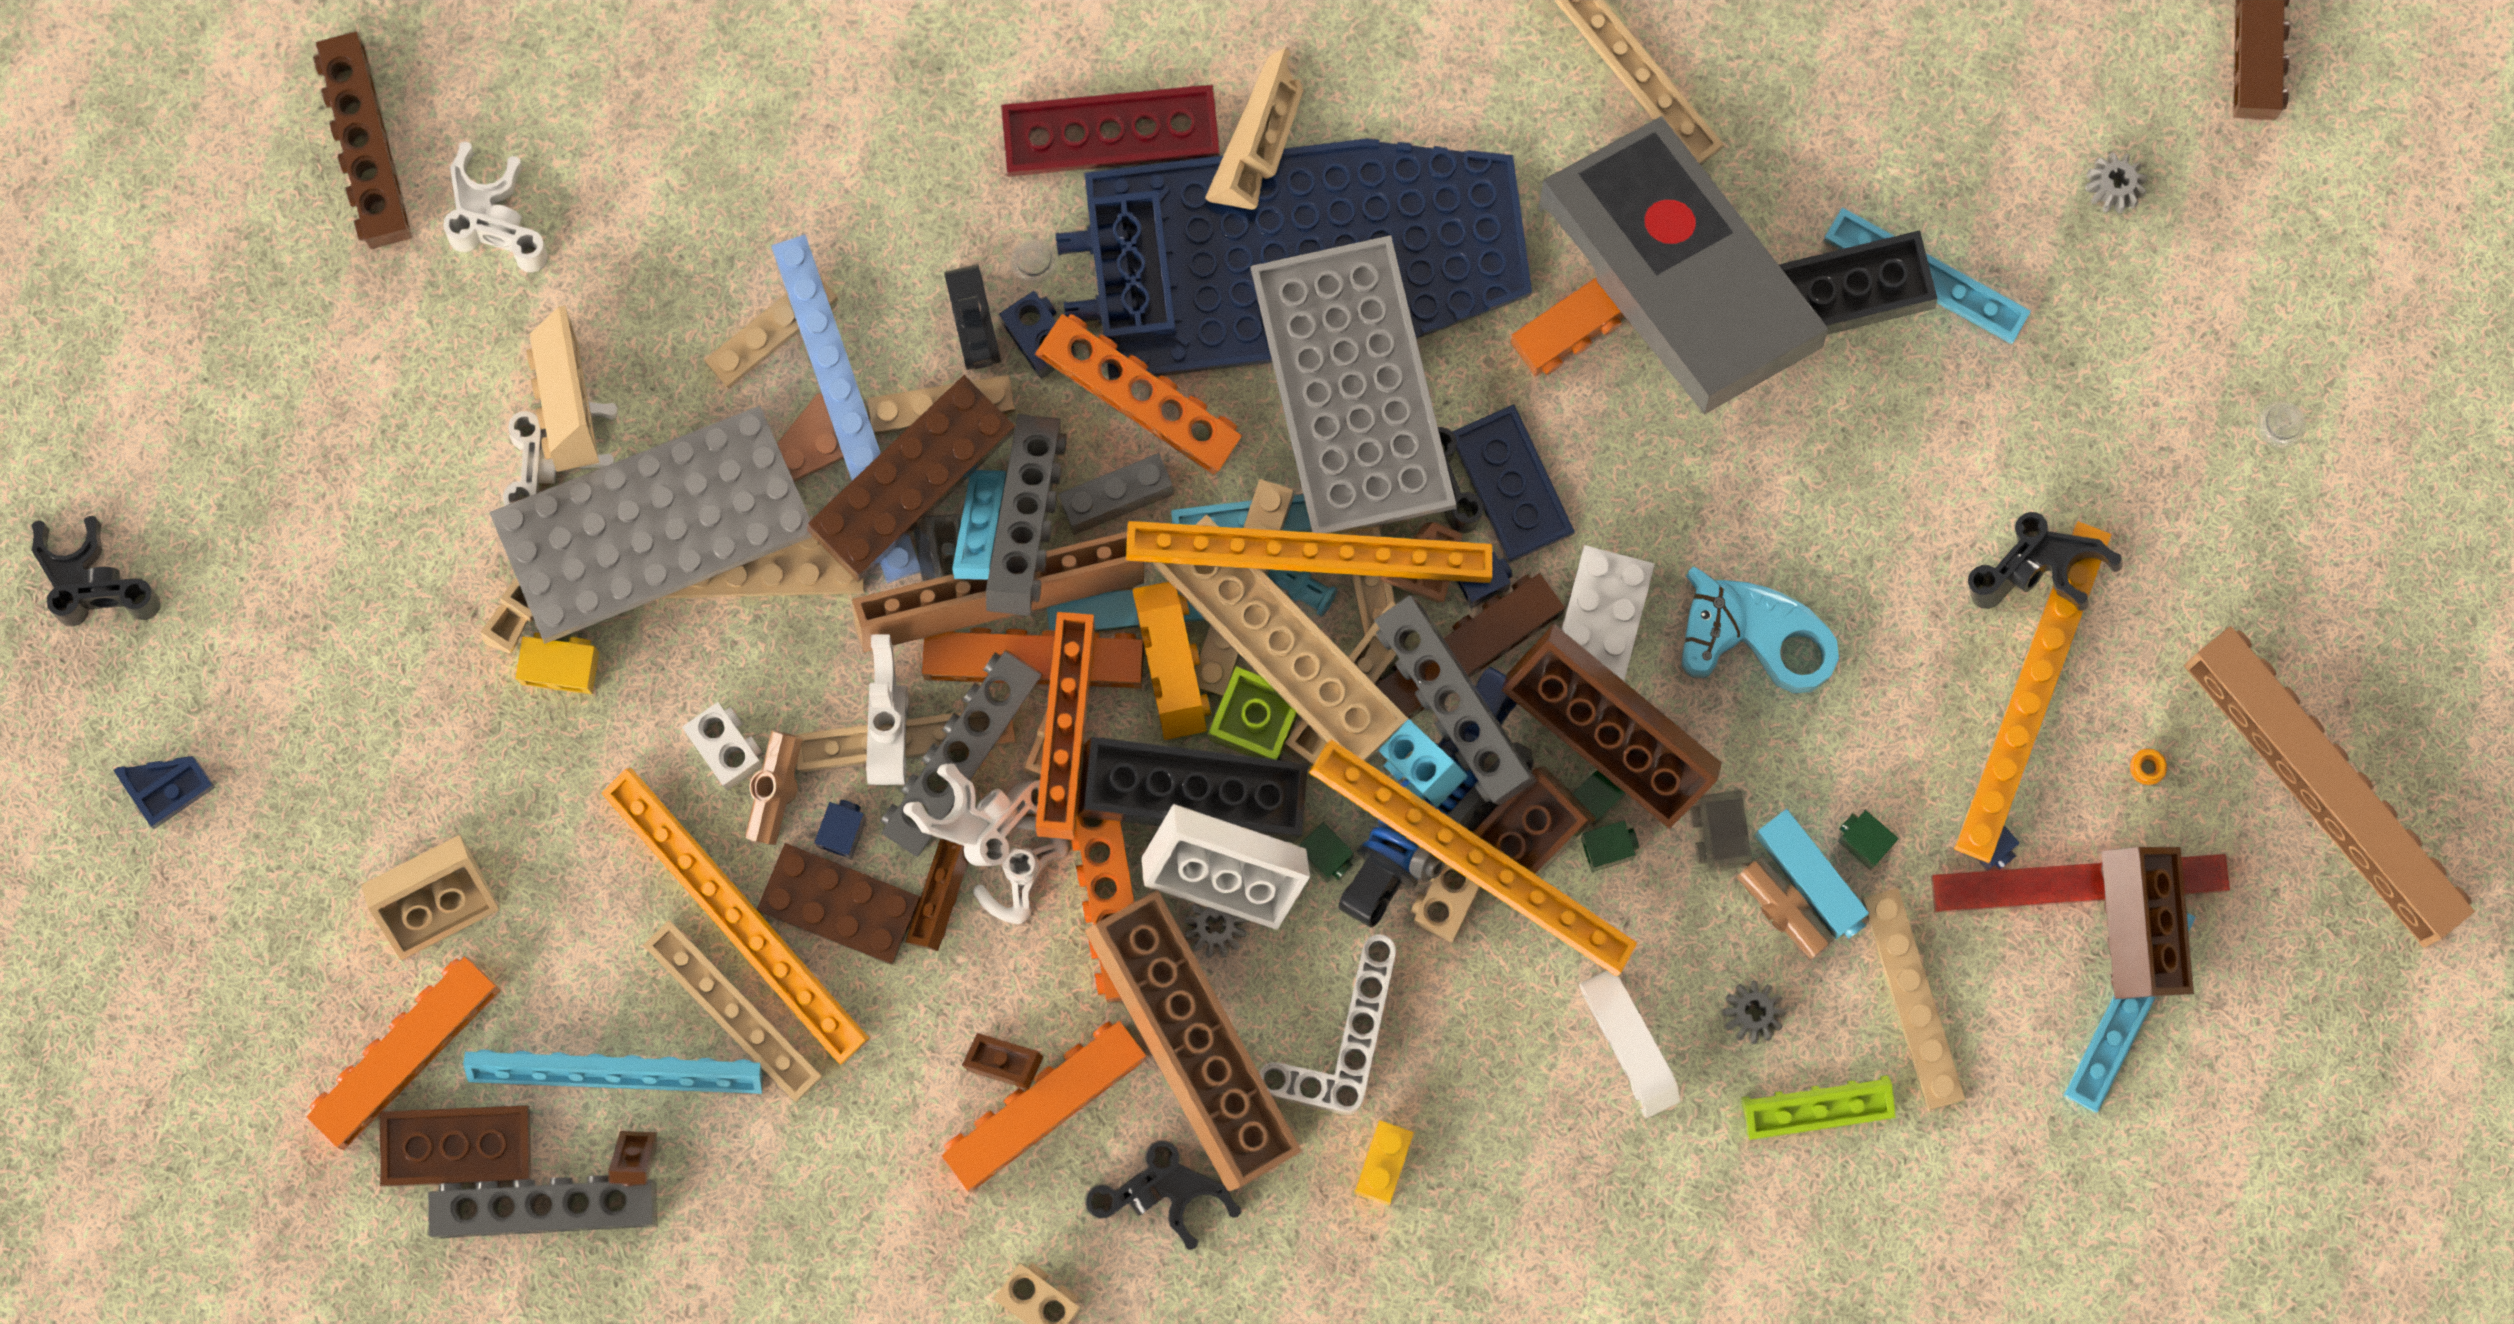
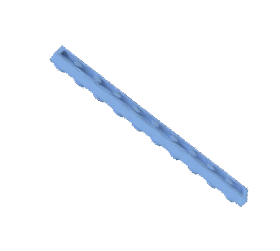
M802 235L771 245L851 481H853L881 452L806 235ZM909 535L880 561L887 584L921 572Z

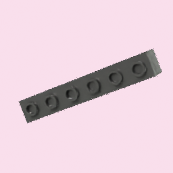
M1017 415L986 587V611L1030 616L1032 603L1040 601L1042 581L1037 580L1038 572L1045 571L1047 551L1042 550L1043 542H1050L1052 521H1047L1048 513H1055L1057 492L1052 491L1053 484H1060L1062 463L1057 462L1058 455H1065L1067 434L1061 433V419Z
M1409 595L1374 620L1380 628L1376 632L1377 637L1387 650L1393 648L1399 657V660L1395 662L1397 668L1406 680L1411 678L1414 680L1419 688L1415 692L1416 697L1427 711L1432 708L1439 719L1435 722L1438 731L1446 741L1452 739L1459 749L1455 756L1466 771L1472 769L1479 780L1475 783V787L1486 802L1492 800L1493 803L1502 805L1537 781L1420 601ZM1418 632L1420 635L1419 646L1413 651H1408L1405 646L1407 637L1412 633ZM1437 662L1440 666L1439 676L1433 681H1427L1425 677L1426 668L1431 663ZM1451 693H1458L1460 697L1458 708L1448 712L1445 708L1447 696ZM1477 723L1480 727L1479 737L1473 742H1467L1464 735L1465 729L1468 725ZM1497 753L1500 758V765L1496 771L1488 773L1484 767L1485 759L1490 754Z
M1007 649L1002 655L996 652L993 654L983 669L988 673V676L980 686L977 683L972 685L963 698V701L968 704L960 716L953 713L942 729L943 732L948 734L940 746L935 743L932 744L921 760L927 766L919 777L914 773L910 776L901 792L906 794L899 807L892 803L880 821L886 825L881 833L915 857L922 853L932 835L923 833L914 820L904 813V806L909 802H921L927 807L928 815L937 820L944 819L954 805V789L948 782L946 790H933L929 785L930 774L938 771V768L943 764H955L959 772L971 781L1043 675ZM1002 680L1009 685L1010 696L1008 699L998 701L992 697L990 687L994 681ZM974 711H983L989 716L990 724L986 730L977 731L970 725V716ZM962 741L968 746L969 756L966 760L956 761L950 756L949 747L952 742Z
M598 1175L588 1176L587 1183L572 1184V1178L570 1177L551 1178L550 1185L535 1186V1180L532 1179L514 1180L513 1187L498 1188V1182L494 1181L477 1182L476 1189L461 1190V1184H440L439 1191L428 1192L429 1237L439 1239L658 1227L656 1182L647 1180L646 1185L624 1186L622 1184L609 1183V1176ZM622 1191L626 1196V1204L620 1211L613 1212L609 1207V1198L613 1193ZM585 1193L589 1199V1206L583 1213L576 1214L572 1209V1200L576 1195ZM548 1195L552 1201L551 1210L546 1215L539 1216L535 1211V1202L539 1197ZM510 1197L515 1204L514 1211L510 1216L502 1218L498 1213V1204L502 1199ZM473 1199L477 1204V1213L473 1218L465 1220L461 1215V1206L465 1201Z

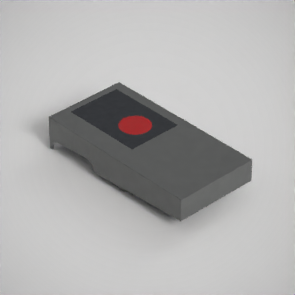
M1662 116L1543 180L1538 208L1540 213L1544 209L1547 210L1583 252L1595 271L1598 284L1704 415L1823 348L1828 327Z

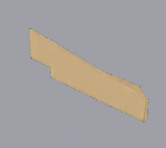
M1287 48L1270 55L1263 66L1208 190L1206 200L1253 210L1258 205L1262 177L1268 179L1276 174L1303 94L1300 79L1293 80L1287 61L1291 54Z
M517 578L514 579L500 598L501 605L480 631L486 645L510 654L514 650L528 621L532 622L534 620Z
M1391 601L1385 608V610L1382 612V614L1388 611L1396 604ZM1376 622L1348 657L1374 684H1376L1397 656L1393 648L1387 650L1376 635L1380 628ZM1303 719L1285 742L1284 750L1314 765L1326 742Z

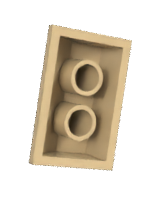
M461 835L361 885L370 913L400 960L499 911V907L479 866Z

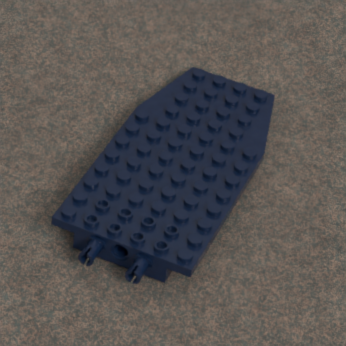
M1369 138L1284 148L1276 174L1268 179L1262 177L1258 205L1253 210L1206 200V195L1223 156L1086 172L1084 176L1090 226H1087V230L1066 233L1058 232L1055 233L1058 256L1090 251V255L1094 254L1099 295H1095L1096 299L1065 301V316L1069 317L1072 314L1084 322L1098 320L1099 323H1102L1103 335L1118 345L1116 350L1127 358L1133 355L1142 360L1148 366L1146 371L1155 377L1272 363L1252 278L1251 266L1391 235L1416 339L1532 296L1513 155L1467 150L1466 152L1447 150L1448 147L1433 146V148L1412 146V143L1404 142L1394 144ZM1107 363L1109 380L1118 379V368L1112 363Z

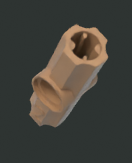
M771 730L762 770L756 772L750 781V793L754 801L745 832L747 839L776 845L786 805L795 799L798 791L794 773L803 741L801 737Z
M1761 856L1736 877L1749 894L1762 906L1761 911L1769 921L1771 919L1774 920L1772 925L1778 931L1785 932L1809 960L1813 959L1834 940L1831 933L1810 912V906L1805 898L1792 885H1786Z

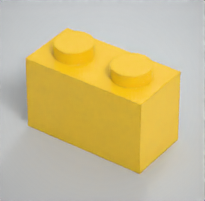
M535 632L533 637L522 636L515 679L525 686L593 694L599 651L595 646L591 645L590 640L584 638L570 637L569 642L553 640L544 644L540 632Z
M1381 1120L1378 1121L1354 1194L1390 1206L1414 1135L1413 1131Z

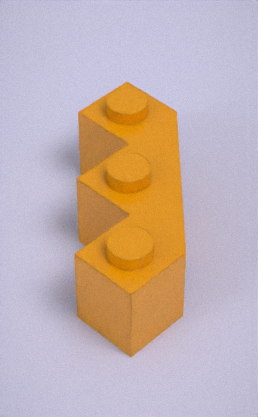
M1169 582L1132 589L1164 740L1206 732L1205 716H1210L1211 711L1207 694L1200 695L1194 666L1200 665V659L1196 643L1189 645L1183 618L1184 615L1190 614L1187 600L1181 594H1178L1177 589Z

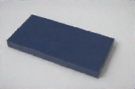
M1515 404L1452 431L1457 440L1456 452L1477 496L1483 502L1485 514L1509 563L1575 534L1573 526Z

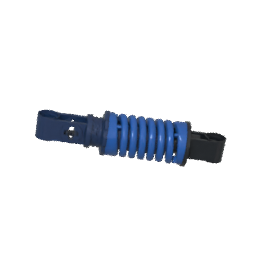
M1489 667L1479 678L1476 688L1502 726L1517 703L1501 691L1506 675L1493 667ZM1472 723L1465 729L1464 735L1467 742H1473L1479 737L1480 727L1477 723ZM1442 737L1441 741L1435 744L1468 775L1438 807L1427 798L1424 800L1447 816L1458 804L1455 800L1461 801L1475 783L1478 782V779L1472 769L1466 771L1457 760L1455 753L1459 749L1453 740L1446 741ZM1433 773V774L1428 778V780L1432 779V778L1434 777L1435 773ZM1405 779L1400 785L1406 788L1410 781ZM1378 819L1379 827H1375L1370 831L1368 841H1365L1357 848L1356 852L1365 860V863L1352 883L1345 889L1339 901L1340 911L1370 928L1376 926L1382 919L1388 904L1401 884L1411 888H1415L1418 884V878L1410 874L1409 866L1414 853L1420 846L1380 819Z

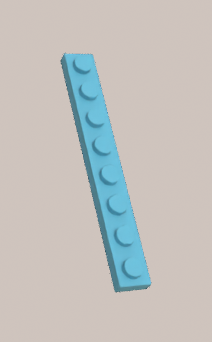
M482 1049L477 1052H465L463 1061L466 1077L470 1083L762 1094L763 1091L761 1063H754L745 1059L736 1060L735 1062H724L711 1058L680 1060L670 1056L661 1059H646L637 1055H628L624 1058L606 1057L601 1054L570 1056L562 1052L543 1055L532 1054L527 1051L496 1053L492 1050Z

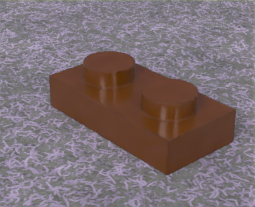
M977 1033L962 1066L968 1072L1029 1090L1044 1057L1039 1051Z
M620 1131L608 1170L609 1183L622 1184L624 1186L647 1184L657 1148V1132Z

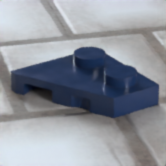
M194 756L175 758L173 761L148 762L147 765L134 767L122 766L113 770L153 829L216 788Z

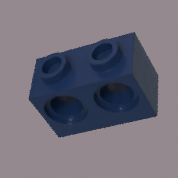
M1033 290L1000 312L999 318L1001 324L1039 378L1042 379L1056 369L1034 354L1056 323L1053 316L1057 312L1046 296L1040 299L1035 290ZM1034 312L1040 316L1036 324L1028 326L1021 322L1022 317L1026 313ZM1072 344V346H1071V352H1072L1073 356L1075 357V356H1076L1075 347L1073 346L1074 344Z

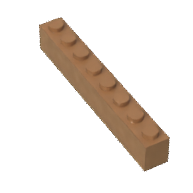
M1127 531L1047 551L1045 571L1038 572L1037 580L1042 581L1040 601L1032 603L1031 611L1143 584L1144 562L1126 560ZM953 574L852 599L854 625L863 653L873 651L871 635L890 634L892 645H897L1017 614L986 611L988 579H954Z

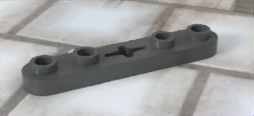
M1518 742L1513 743L1531 771L1534 765L1532 750ZM1500 758L1487 770L1488 773L1498 769ZM1474 785L1447 816L1473 833L1498 804L1493 803L1492 800L1486 802ZM1420 846L1411 859L1409 872L1421 881L1427 882L1432 878H1437L1443 871L1446 863Z

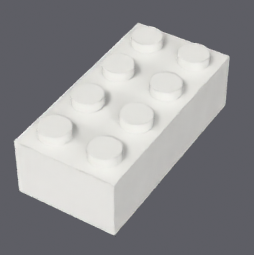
M1584 545L1562 630L1624 681L1655 563Z
M1174 804L1142 856L1144 886L1276 930L1310 878L1307 850L1305 848Z

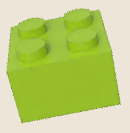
M1236 666L1209 730V741L1247 756L1280 760L1284 744L1290 736L1298 713L1262 676Z

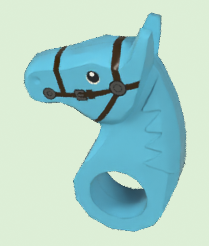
M1691 567L1686 577L1695 587L1696 592L1688 614L1681 658V667L1687 675L1702 679L1709 677L1716 667L1719 657L1724 652L1732 649L1740 642H1745L1756 655L1774 684L1793 694L1813 692L1829 680L1839 660L1837 639L1831 630L1808 607L1768 587L1749 582L1714 580L1698 568ZM1801 636L1809 638L1816 643L1822 658L1820 668L1807 675L1796 674L1787 669L1781 660L1780 654L1781 645L1785 640L1790 637Z

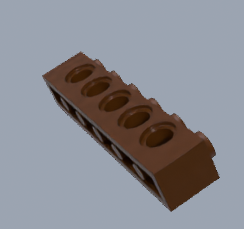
M357 31L317 41L315 43L318 54L313 55V60L318 75H324L326 87L321 88L326 108H332L335 120L329 121L335 142L340 141L343 152L337 154L342 173H348L351 186L346 187V193L351 207L357 208L359 219L354 220L357 236L360 241L365 240L371 249L412 239L364 41ZM342 71H352L349 79L337 81V77ZM360 103V108L357 112L345 114L348 105ZM362 135L369 136L365 145L353 147L357 137ZM369 168L377 169L376 175L372 179H361L365 170ZM377 201L385 202L383 210L379 213L369 212L373 203Z

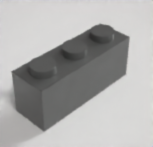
M1157 453L1059 493V499L1072 532L1076 535L1174 495V490L1162 458Z

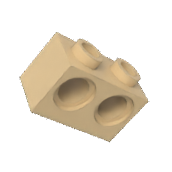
M1445 864L1441 874L1437 878L1429 880L1432 884L1427 894H1418L1410 912L1416 915L1413 922L1414 925L1453 943L1480 886L1461 874L1465 882L1463 887L1457 890L1449 889L1444 883L1445 875L1450 872L1461 873ZM1433 905H1442L1447 909L1449 916L1444 922L1436 923L1429 918L1428 909Z
M1032 1262L1027 1268L1019 1263L993 1299L1026 1324H1071L1081 1310L1075 1304L1079 1299L1077 1295L1062 1284L1057 1290L1045 1282L1049 1275ZM1024 1279L1031 1280L1035 1285L1034 1295L1028 1300H1019L1015 1295L1016 1284ZM1051 1302H1060L1065 1308L1063 1319L1056 1323L1047 1321L1044 1314L1046 1306Z

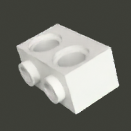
M717 702L682 726V728L723 787L728 791L763 766L758 759L763 752L751 736L747 739L742 737L737 728L743 724L732 708L729 707L723 710ZM714 722L723 723L725 728L720 737H707L706 732L710 724ZM734 751H742L745 753L743 764L736 768L729 767L727 765L728 756Z

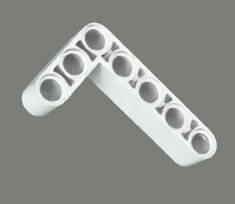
M1385 935L1371 936L1363 946L1335 1075L1271 1062L1266 1064L1259 1072L1263 1081L1265 1076L1272 1071H1278L1285 1077V1084L1281 1089L1271 1090L1268 1088L1273 1099L1343 1115L1353 1114L1361 1108L1396 955L1394 942ZM1382 944L1386 946L1390 953L1389 957L1383 962L1373 961L1368 954L1369 949L1373 945ZM1367 980H1375L1380 984L1382 991L1375 998L1365 997L1360 990L1362 983ZM1361 1015L1369 1017L1373 1021V1029L1367 1034L1357 1033L1352 1026L1356 1017ZM1352 1051L1360 1052L1366 1060L1364 1067L1359 1070L1349 1069L1344 1062L1345 1056ZM1314 1079L1319 1082L1322 1090L1317 1097L1307 1098L1303 1096L1300 1086L1305 1080ZM1344 1087L1352 1088L1358 1096L1356 1103L1349 1107L1340 1105L1336 1098L1337 1092Z

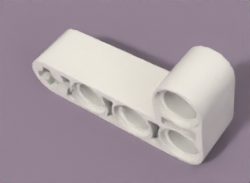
M1606 970L1580 983V989L1589 1008L1631 1082L1635 1099H1639L1643 1106L1641 1111L1644 1116L1649 1118L1680 1103L1675 1078L1619 976H1615Z

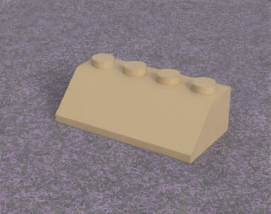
M566 305L559 306L530 333L532 348L526 349L530 370H536L537 378L531 379L535 400L541 399L542 403L541 408H536L540 429H546L547 437L541 438L544 456L546 460L552 458L557 472L599 463L579 344Z

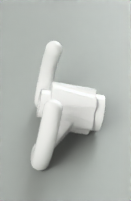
M1023 816L1015 826L1019 829L1036 831V817ZM1049 838L1051 840L1050 844L1033 850L1029 848L1011 849L1002 866L1007 879L1012 883L1014 906L1007 908L1001 905L990 895L984 885H976L973 893L981 906L990 914L1005 922L1024 923L1031 916L1032 908L1029 903V894L1034 884L1039 879L1048 862L1062 859L1068 854L1070 848L1069 839ZM1043 854H1046V855L1042 856V858H1041L1040 861H1039L1038 856H1041V855H1043ZM1019 887L1023 888L1022 897H1019Z

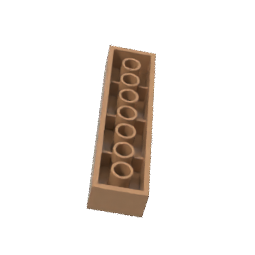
M1156 890L1084 930L1227 1191L1241 1188L1302 1152L1159 891Z

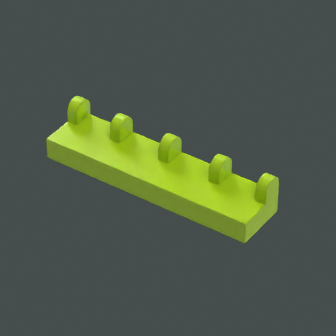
M1888 1075L1880 1076V1080L1856 1083L1855 1080L1847 1081V1085L1820 1089L1819 1086H1812L1809 1091L1783 1094L1782 1091L1774 1092V1096L1750 1099L1749 1096L1741 1097L1749 1140L1896 1118L1893 1086Z

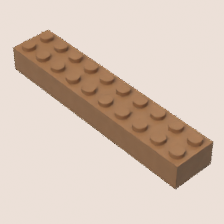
M2229 626L2184 665L2186 670L2423 948L2443 939L2475 912L2470 906L2472 901L2469 895L2461 887H2454L2446 878L2447 871L2436 858L2432 857L2430 859L2422 850L2421 846L2423 844L2420 838L2411 829L2405 830L2396 819L2398 814L2392 805L2385 800L2381 801L2372 791L2374 787L2369 778L2360 771L2357 773L2347 762L2349 757L2345 750L2337 743L2332 744L2323 734L2325 729L2321 722L2313 715L2308 716L2299 706L2301 702L2297 694L2291 688L2283 687L2274 677L2276 676V671L2266 659H2259L2251 650L2252 643L2242 631H2235L2232 626Z

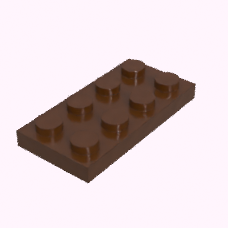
M784 843L757 911L893 966L916 911L920 896Z
M528 1105L380 1112V1186L382 1187L491 1181L509 1182L531 1179L530 1106Z

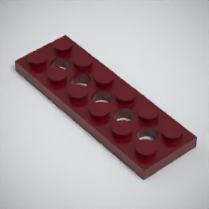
M1213 84L1001 104L1008 177L1220 156ZM1177 116H1185L1190 119L1191 126L1184 132H1178L1172 128V120ZM1143 119L1152 120L1156 125L1155 131L1150 135H1141L1136 130V125L1139 121ZM1110 122L1116 123L1121 129L1119 135L1112 139L1105 138L1100 133L1102 126ZM1072 126H1079L1084 129L1085 136L1078 142H1071L1065 137V132ZM1037 129H1043L1050 134V138L1043 145H1035L1030 141L1031 133Z

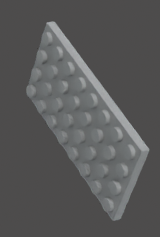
M1391 235L1251 266L1252 278L1312 533L1344 534L1456 509V501Z
M761 406L489 512L544 644L812 537L807 531V523L810 521V517Z

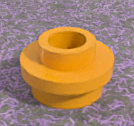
M2142 749L2132 757L2130 772L2138 783L2154 785L2165 777L2167 762L2159 751ZM2144 761H2149L2154 765L2153 773L2147 774L2142 770V763Z

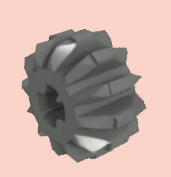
M1751 981L1748 993L1746 988L1739 984L1736 986L1739 998L1732 994H1728L1725 998L1730 1005L1735 1007L1722 1010L1723 1016L1734 1017V1020L1727 1023L1725 1027L1727 1030H1732L1737 1025L1741 1028L1736 1035L1737 1040L1741 1041L1746 1033L1750 1032V1043L1755 1045L1759 1039L1758 1032H1760L1764 1040L1769 1041L1772 1039V1033L1768 1027L1775 1031L1782 1029L1783 1025L1773 1017H1784L1786 1010L1774 1008V1005L1782 1001L1781 995H1776L1771 1000L1767 997L1772 990L1771 985L1767 984L1762 992L1759 993L1757 981ZM1751 1003L1756 1004L1757 1010L1763 1011V1016L1760 1015L1757 1018V1022L1752 1021L1751 1015L1745 1014V1009L1748 1010L1751 1007Z

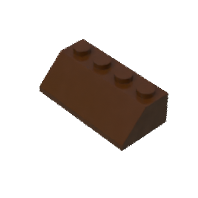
M2133 847L2101 851V872L2104 878L2106 897L2104 907L2108 919V948L2111 953L2112 964L2111 984L2114 989L2115 999L2194 994L2181 847Z

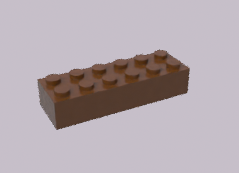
M963 375L807 523V531L857 582L861 581L1014 434L1015 425Z
M1553 624L1507 673L1501 691L1667 828L1670 829L1718 781L1722 764L1720 760L1557 625Z

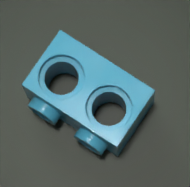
M1410 719L1378 750L1388 760L1383 766L1398 781L1405 776L1410 781L1406 788L1422 800L1427 798L1436 807L1468 776ZM1433 773H1435L1434 777H1433L1432 779L1428 780V778H1429Z

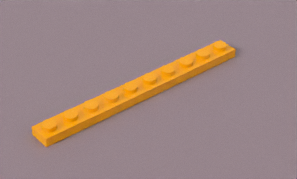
M1128 521L1127 561L1490 583L1492 579V544L1138 521Z
M2077 521L2072 535L2100 539L2106 546H2108L2112 535L2080 521ZM2096 558L2079 560L2071 567L2068 573L2069 583L2075 589L2085 592L2089 597L2102 561ZM2054 584L2052 585L1954 850L1987 863L1992 859L2083 613L2074 604L2058 596Z
M1330 739L1326 743L1309 773L1613 975L1617 976L1622 973L1638 944L1636 941L1334 740Z
M626 768L601 794L840 1065L847 1062L870 1038L632 768Z

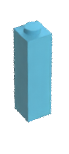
M1785 809L1756 832L1754 836L1805 898L1836 940L1843 934L1850 939L1866 926L1862 920L1869 912L1788 809Z

